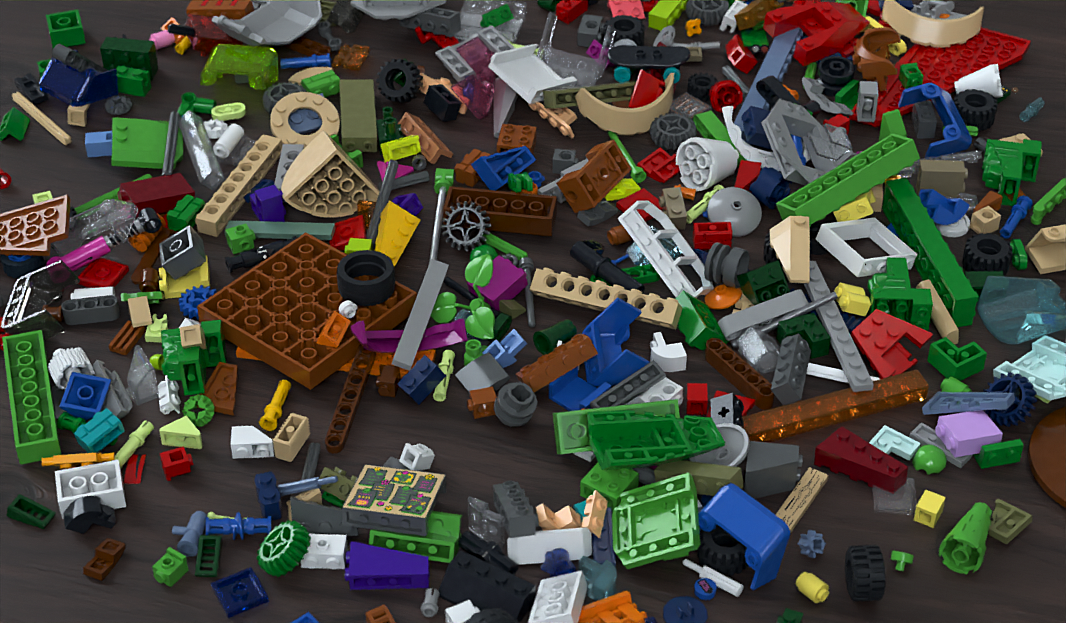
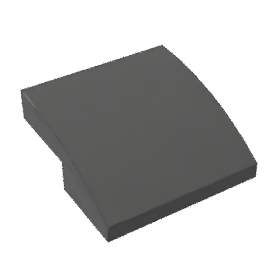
M489 352L476 358L455 374L468 392L487 387H493L495 391H498L511 378Z

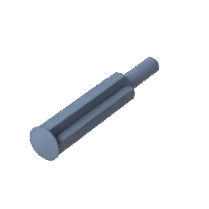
M332 476L323 479L315 477L279 484L278 490L282 497L321 488V485L337 482L338 477Z

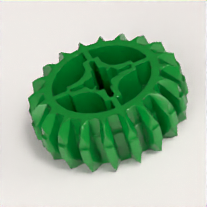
M295 520L281 522L279 526H275L274 530L269 531L268 536L264 537L265 540L260 544L261 548L257 551L258 564L266 573L272 576L276 575L279 577L282 574L286 575L288 571L292 572L293 568L296 565L299 566V562L304 559L303 556L308 553L307 548L311 545L309 542L311 537L307 529Z

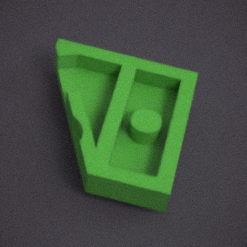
M164 292L121 293V301L128 302V299L147 296L148 304H159V300H164Z

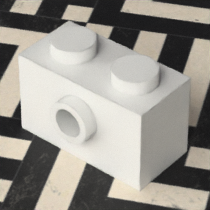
M309 534L311 545L307 548L308 553L301 560L302 568L345 569L346 551H348L346 535Z

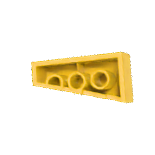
M389 200L380 215L381 220L378 225V236L375 241L374 251L387 255L395 267L420 219Z

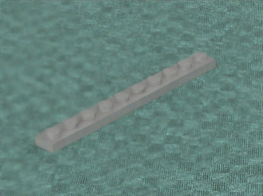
M810 261L809 284L804 283L812 302L830 294V290L816 261ZM833 300L815 309L823 327L831 337V345L852 391L873 390L874 384L835 301Z

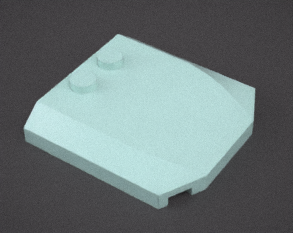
M1044 335L1032 343V350L1012 364L1005 361L993 369V376L1000 379L1001 373H1004L1006 376L1008 372H1012L1014 375L1019 373L1022 377L1029 379V382L1034 385L1033 389L1036 391V395L1049 401L1066 397V344Z

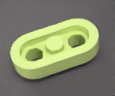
M231 103L216 106L211 110L212 118L219 121L240 119L246 114L245 105L242 103Z

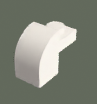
M661 332L653 333V341L650 342V362L654 360L664 372L686 370L687 355L682 343L666 345Z

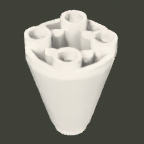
M998 64L989 65L960 78L959 81H955L956 94L968 89H976L988 92L995 98L1003 97Z

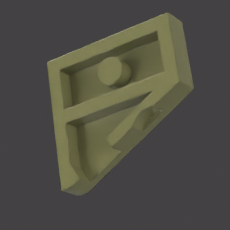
M997 499L995 510L992 514L989 536L1008 544L1032 522V515Z

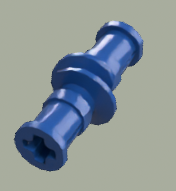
M237 512L235 519H209V517H206V535L233 534V540H235L237 534H239L241 540H244V534H269V531H271V516H267V518L248 517L242 519L240 513Z

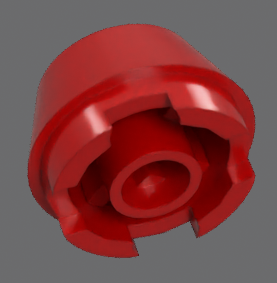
M724 80L716 82L711 87L709 97L712 107L716 111L723 113L722 107L733 106L734 110L738 104H741L743 93L736 82Z

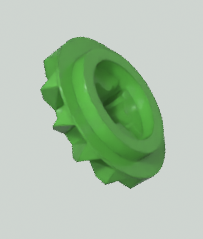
M197 394L191 396L184 403L185 406L182 412L195 427L204 426L213 418L214 405L207 396ZM197 405L200 408L205 409L204 411L199 412L198 416L197 413L191 411L193 409H196Z

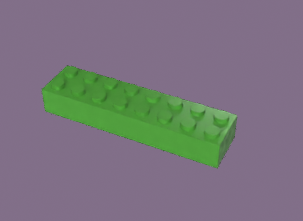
M893 133L777 202L776 205L782 220L789 216L809 217L810 227L814 222L824 219L829 213L839 210L842 205L854 201L857 196L869 192L876 185L884 183L885 179L897 175L905 167L912 166L915 161L920 159L913 139Z
M42 330L2 337L15 447L20 465L41 461L42 458L62 455L51 379L48 371L47 351Z

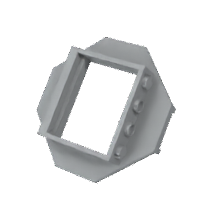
M352 0L351 5L375 19L388 20L390 18H397L398 20H403L442 5L447 0Z
M779 99L768 117L761 122L785 180L807 185L857 155L853 153L845 135L847 132L845 128L839 127L830 134L801 105ZM790 134L803 138L815 169L802 164Z

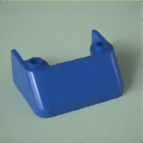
M925 83L903 90L898 103L899 108L931 99L945 126L943 130L944 140L930 143L924 158L925 160L960 152L970 147L972 137L947 91L934 83Z
M616 298L582 332V334L589 336L598 352L597 355L584 362L587 382L593 386H601L604 382L610 385H617L650 363L627 349L623 352L621 350V344L627 341L630 336L629 324L642 312L620 298Z
M729 483L721 487L698 513L699 533L701 529L705 532H710L718 525L747 547L745 552L746 563L755 570L750 588L755 590L776 578L790 537V529L783 520L735 484Z

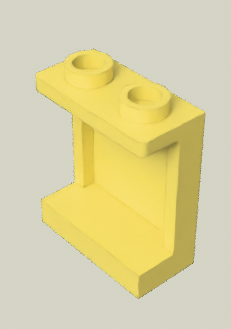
M872 189L867 193L857 196L854 201L842 205L839 210L834 211L837 222L858 220L873 214L871 203L876 202V198Z
M207 255L205 256L206 262L176 280L163 267L159 268V277L162 279L159 280L160 291H164L165 299L181 297V293L186 294V289L192 290L193 286L199 288L201 285H203V288L210 286Z

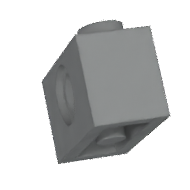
M860 81L856 108L857 121L875 122L878 102L877 82Z

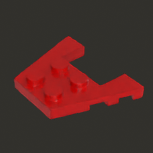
M878 309L874 310L851 332L853 341L862 354L866 355L870 361V366L873 370L877 371L883 384L896 372V368L882 358L895 344L905 336L921 349L933 336L931 332Z

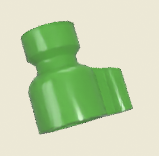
M476 339L468 340L465 344L464 366L484 355L482 352L488 346H481V342Z

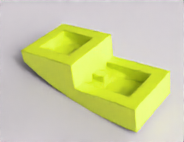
M632 178L622 179L604 198L607 201L623 199L639 191L641 188Z

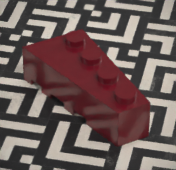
M842 426L815 448L814 465L818 467L822 465L829 467L831 472L847 474L854 481H865L868 483V486L890 495H894L906 485L908 466Z

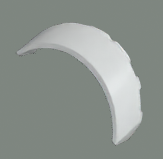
M733 106L722 107L728 134L739 153L748 161L761 162V168L772 167L777 171H781L773 152L757 149L741 138V129L732 122ZM803 141V156L807 162L811 158Z

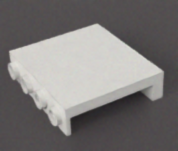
M537 44L495 53L491 57L488 67L529 104L544 101L543 91L573 88L577 82V79L573 76L562 79L534 54L538 46Z

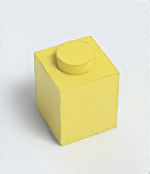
M925 490L916 506L914 521L934 528L943 512L946 497Z

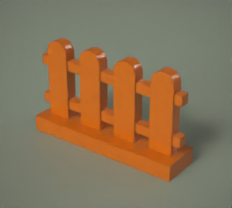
M626 590L582 606L578 623H645L647 614L645 611H638L637 605L635 603L632 604L631 594Z

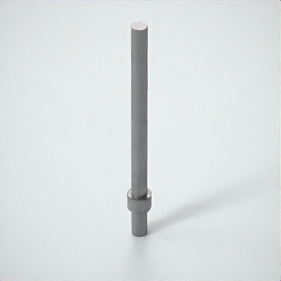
M832 292L754 331L749 330L743 333V336L731 341V345L733 348H736L745 343L749 344L755 341V338L778 328V321L802 316L837 299V294Z

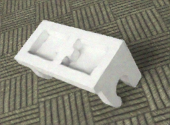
M736 0L724 15L720 30L724 31L727 25H730V33H733L737 26L734 15L746 7L747 4Z

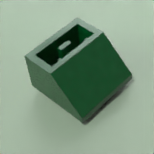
M779 260L737 275L743 294L753 305L790 293Z

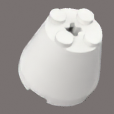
M699 137L690 138L680 144L676 154V165H679L682 176L680 179L687 188L696 189V191L706 190L734 174L739 153L726 141Z

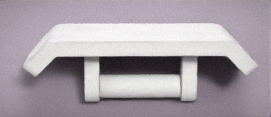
M587 527L535 531L536 535L507 539L508 557L517 564L582 560L592 554V533Z

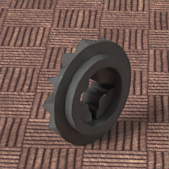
M112 96L104 104L105 110L114 115L124 114L132 108L131 99L126 98V96Z

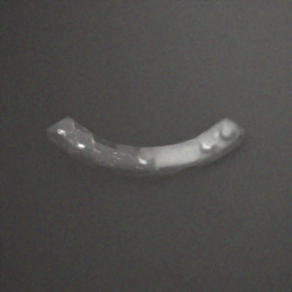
M968 151L944 154L939 157L920 158L912 166L900 170L897 175H900L901 178L912 177V174L916 173L919 169L920 160H967V163L978 162V159H982V151Z

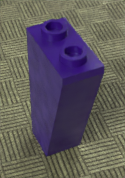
M350 542V551H346V564H349V568H345V581H349L350 590L429 588V557Z

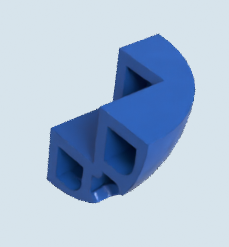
M920 189L919 192L921 203L927 208L928 214L935 224L950 225L959 221L970 206L961 198L947 199L934 189Z

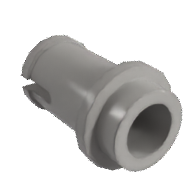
M432 588L425 591V599L421 605V611L426 617H433L438 612L437 601L439 591L437 589H434L433 596L431 595Z

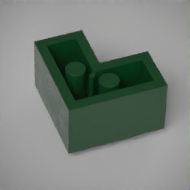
M814 312L778 321L776 339L780 345L784 338L799 333L802 339L807 341L811 349L810 359L829 354L831 337Z

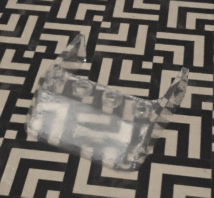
M549 12L537 57L562 79L571 76L577 79L575 87L596 85L605 71L608 60L607 53L611 49L616 30L612 26L607 27L599 59L556 50L551 46V38L557 16L553 12Z

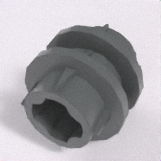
M520 381L504 385L500 389L493 407L499 420L511 428L512 426L527 424L532 418L538 402L532 389Z

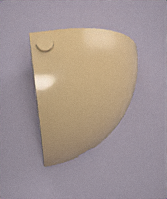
M324 130L296 157L289 167L281 186L282 198L294 208L314 216L332 218L352 215L358 210L370 207L377 202L380 192L360 167Z

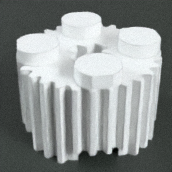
M81 347L75 349L67 348V350L60 348L53 353V359L50 360L51 363L48 364V371L56 386L61 388V390L66 389L72 372L91 376L95 375L93 367Z

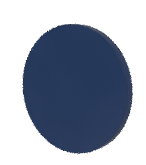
M679 596L666 603L663 609V619L665 623H706L707 610L699 600L689 596Z

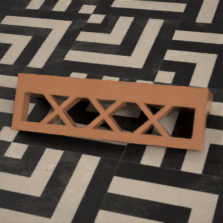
M405 112L398 123L401 124L402 133L405 136L419 135L421 153L430 163L435 164L441 155L449 158L453 156V153L419 117Z

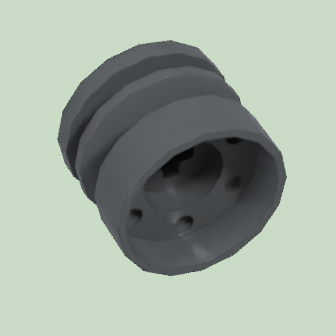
M718 242L714 243L706 258L704 268L705 279L710 282L714 281L717 284L723 281L725 286L739 288L740 284L737 275L748 271L750 259L748 250L737 247L731 250L729 245H723Z

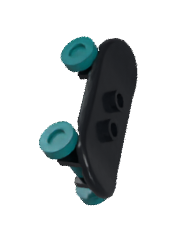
M618 45L609 49L607 57L617 67L614 72V78L618 82H628L630 80V68H666L663 74L664 80L670 73H674L675 84L680 80V66L690 58V50L683 46Z

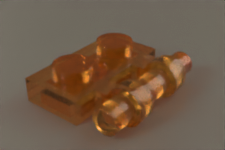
M344 44V46L340 47L338 55L334 57L332 66L338 68V66L343 64V68L359 71L370 53V48L356 44L350 48L349 45Z

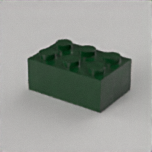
M106 37L100 47L103 68L108 70V76L116 73L118 66H125L149 71L150 80H153L159 69L154 41Z

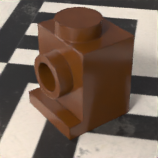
M380 364V375L377 376L376 387H379L378 392L380 396L395 397L399 387L398 383L401 380L400 367Z

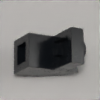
M98 496L78 498L63 513L65 529L85 534L92 524L111 529L116 524L114 508L100 504Z

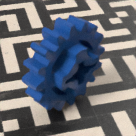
M203 285L199 288L193 286L192 290L186 289V294L181 293V298H179L180 312H183L184 316L189 314L190 319L196 316L197 320H199L197 306L217 293L216 289L211 290L210 286L203 288Z

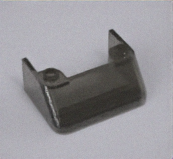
M62 260L20 277L14 284L0 327L11 335L42 330L44 341L63 333L65 329L46 309L42 310L43 305L49 306L50 303L58 302L63 296L64 289L79 283L80 279Z

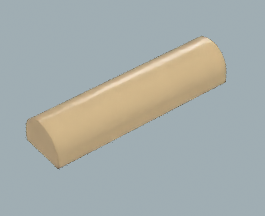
M929 279L920 282L916 288L931 289L933 301L931 319L941 337H947L953 344H958L959 329Z

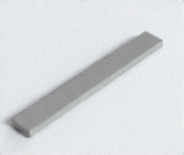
M434 259L430 260L392 360V365L411 370L449 267L448 264Z

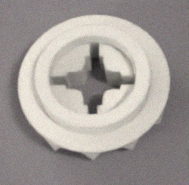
M210 119L209 122L204 121V124L200 125V133L206 138H220L228 126L224 123V120Z

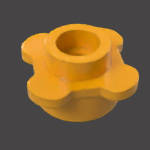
M700 19L690 20L686 23L688 36L702 32Z

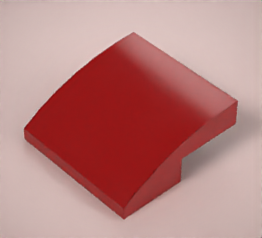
M661 147L637 164V167H641L648 177L661 183L667 182L680 172L679 165H676V154L670 156Z

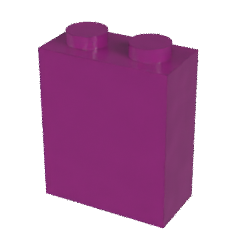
M498 255L493 260V274L490 282L485 287L477 285V288L485 298L484 301L499 311L500 300H512L528 285L527 274L522 268L514 266L509 259H504ZM467 282L469 291L478 297L473 288L474 283Z

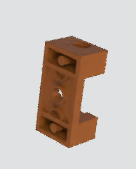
M615 140L595 145L585 155L588 162L580 170L565 174L556 183L574 213L594 208L632 170Z

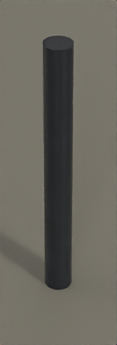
M450 277L444 279L446 285L469 301L478 298ZM491 307L496 319L500 312Z

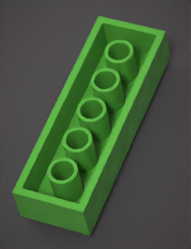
M678 399L552 413L557 454L593 451L589 439L588 412L633 410L635 414L644 415L645 412H653L654 416L665 417L666 414H674L675 418H680Z

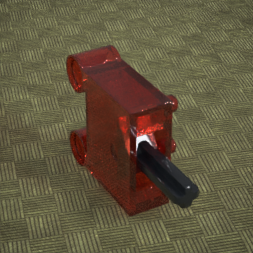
M188 14L184 26L177 24L168 25V33L188 36L193 49L201 51L200 55L202 57H206L207 53H214L234 58V51L241 50L243 45L242 41L229 36L211 21L213 17Z

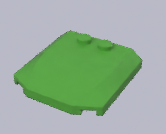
M112 117L111 166L163 169L169 121ZM179 128L173 170L176 168V164L183 160V132Z
M690 473L620 494L621 502L618 507L614 508L612 513L613 550L627 569L698 549L700 546L697 489Z

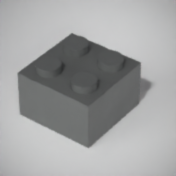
M190 225L159 244L161 265L175 280L185 276L189 271L206 262L203 239Z

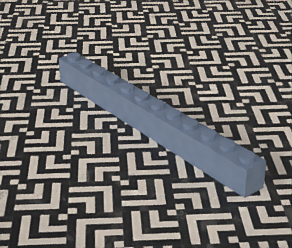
M799 27L774 38L733 123L741 129V138L745 142L746 136L742 121L743 113L750 106L768 111L771 107L758 93L756 83L771 75L776 77L779 82H783L789 64L792 63L796 42L800 41L801 37H804L805 34Z

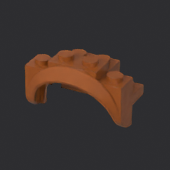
M890 27L865 30L864 35L857 39L856 46H854V55H852L853 64L857 65L859 73L862 72L863 79L866 78V81L877 82L879 91H886L888 75L897 74V68L890 62L888 45L901 43V38L898 32Z

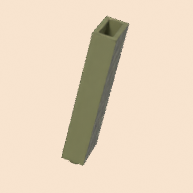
M339 80L342 149L345 152H354L356 150L361 152H377L373 80Z

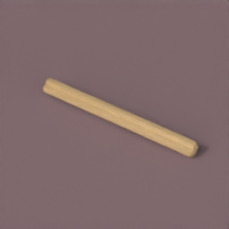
M20 92L12 94L13 100L64 145L71 144V137Z

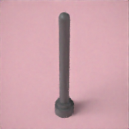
M525 257L519 260V267L527 274L528 285L525 287L528 326L534 328L536 325L533 293L530 291L532 283L531 272L534 269V263L531 258Z

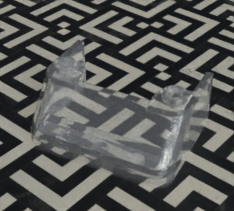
M106 199L101 204L69 218L68 238L53 242L51 247L62 257L81 247L84 240L108 229H111L122 242H125L139 209L132 202Z

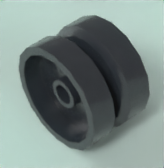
M840 56L822 59L819 62L817 81L825 87L822 93L835 97L842 88L854 79L855 65L849 59Z

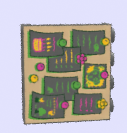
M365 464L342 507L343 525L427 536L429 532V517L440 493L447 492L446 474Z

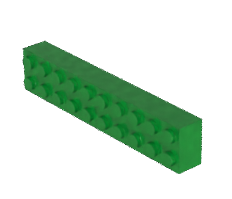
M901 178L886 181L882 210L889 223L894 227L899 239L917 253L913 264L923 281L928 279L931 281L957 327L972 325L973 317L976 314L975 307L978 302V294L973 290L970 280L964 275L962 267L958 265L955 255L949 250L948 243L942 238L940 230L936 228L934 220L930 218L927 208L921 203L920 197L917 196L913 185L909 183L908 179Z

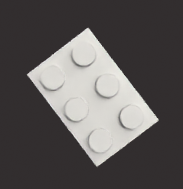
M119 460L55 471L58 504L62 519H64L63 513L68 506L76 499L84 496H98L100 504L113 507L114 509L126 507Z

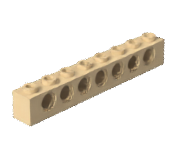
M263 134L255 142L254 146L247 152L243 160L239 162L235 170L231 172L227 180L222 183L219 190L214 193L211 200L205 204L203 210L197 214L195 223L197 224L198 232L215 237L219 236L229 220L233 218L245 202L244 196L251 192L250 189L265 177L279 159L282 151V139Z
M536 268L530 286V291L536 296L602 312L616 298H628L627 303L638 308L640 303H646L642 309H639L642 313L635 320L675 330L677 328L683 308L678 300L668 297L666 300L660 298L657 294H642L637 289H631V291L624 290V287L614 284L612 287L603 281L596 280V282H591L586 277L578 276V278H575L566 272L558 274L549 268H543V270ZM557 281L554 287H550L552 282ZM574 285V289L567 292L568 288ZM592 289L591 294L585 296L586 291ZM605 294H610L607 300H602ZM664 307L661 313H656L657 308Z

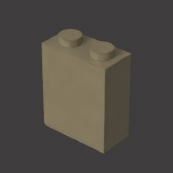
M920 160L915 187L917 196H919L920 189H934L947 199L961 198V194L965 192L964 179L968 177V169L965 168L964 161Z

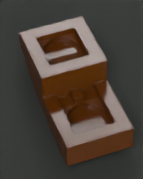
M106 538L95 549V557L83 567V574L103 581L122 556L126 544Z

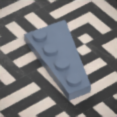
M937 392L922 407L923 415L993 409L1006 410L1015 401L1014 393Z

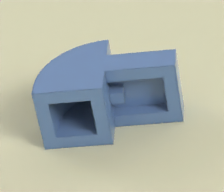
M513 329L501 342L495 339L482 353H491L502 368H505L517 361L514 356L528 343Z

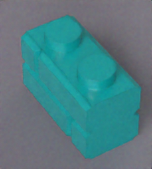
M106 408L102 412H97L88 423L80 425L74 435L78 444L88 453H98L125 430L120 419Z

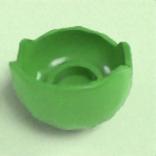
M931 444L921 446L914 454L912 460L917 471L923 469L928 475L941 472L947 462L943 450Z

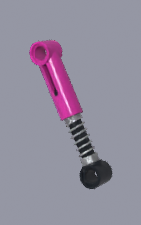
M153 208L141 210L138 219L133 221V224H128L127 227L123 226L124 229L122 230L119 228L118 232L110 233L109 237L107 235L105 237L100 236L62 257L55 256L50 258L46 266L51 278L55 282L65 281L70 276V273L110 253L111 249L116 244L120 245L121 241L125 242V239L133 238L135 234L138 235V232L140 234L142 232H157L162 226L161 220Z

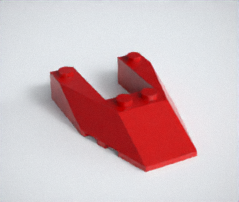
M820 2L777 8L765 15L763 29L773 38L798 27L809 37L796 42L793 56L804 67L843 50L844 46L848 42L850 43L857 34L859 35L870 22L850 4Z

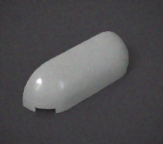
M96 360L92 366L95 373L94 376L111 379L112 381L101 412L107 408L113 415L121 419L130 412V409L133 407L132 402L116 371H109L103 366L104 362Z

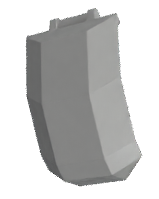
M268 0L266 4L242 19L229 20L226 16L221 15L219 17L214 16L211 21L229 36L252 47H278L289 44L314 28L323 15L320 0Z

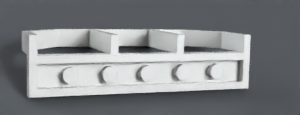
M636 201L618 218L675 297L684 290L697 298L699 295H706L714 289L713 283L705 279L704 264L669 217L650 201ZM636 209L645 210L659 221L665 230H659L654 234ZM672 238L684 256L678 257L674 261L658 239ZM691 264L701 277L703 287L696 291L678 265Z

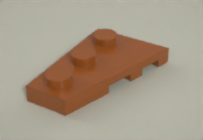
M219 362L205 385V393L200 394L207 396L213 402L214 412L234 416L238 365Z

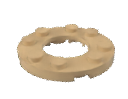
M296 92L280 99L271 112V131L273 136L282 139V146L283 144H304L305 148L323 130L329 136L338 135L340 118L336 108L329 100L315 93ZM298 109H311L318 113V116L322 119V126L316 133L301 135L290 128L288 124L290 114Z

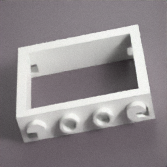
M875 217L822 224L816 240L857 277L885 273L887 257L906 258L908 270H911L917 257V253ZM869 237L890 256L864 259L844 240Z

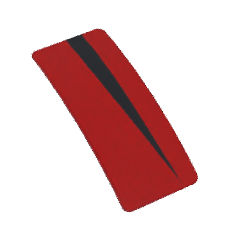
M132 455L129 458L124 484H140L146 455Z

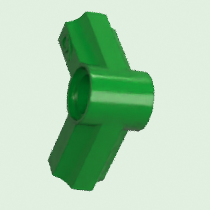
M192 92L184 93L181 96L182 102L177 111L180 114L179 124L181 126L190 124L193 115L197 112L212 114L211 110L216 107V100L198 98Z

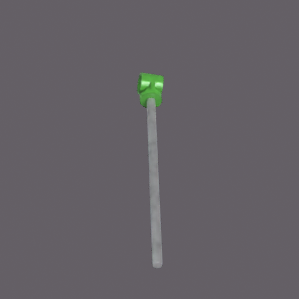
M436 168L434 190L438 194L429 263L431 259L437 260L443 207L449 186L453 187L454 169Z

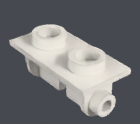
M165 375V381H161L158 384L160 411L163 414H169L170 411L175 409L179 414V404H181L178 396L179 386L176 381H170L167 375Z

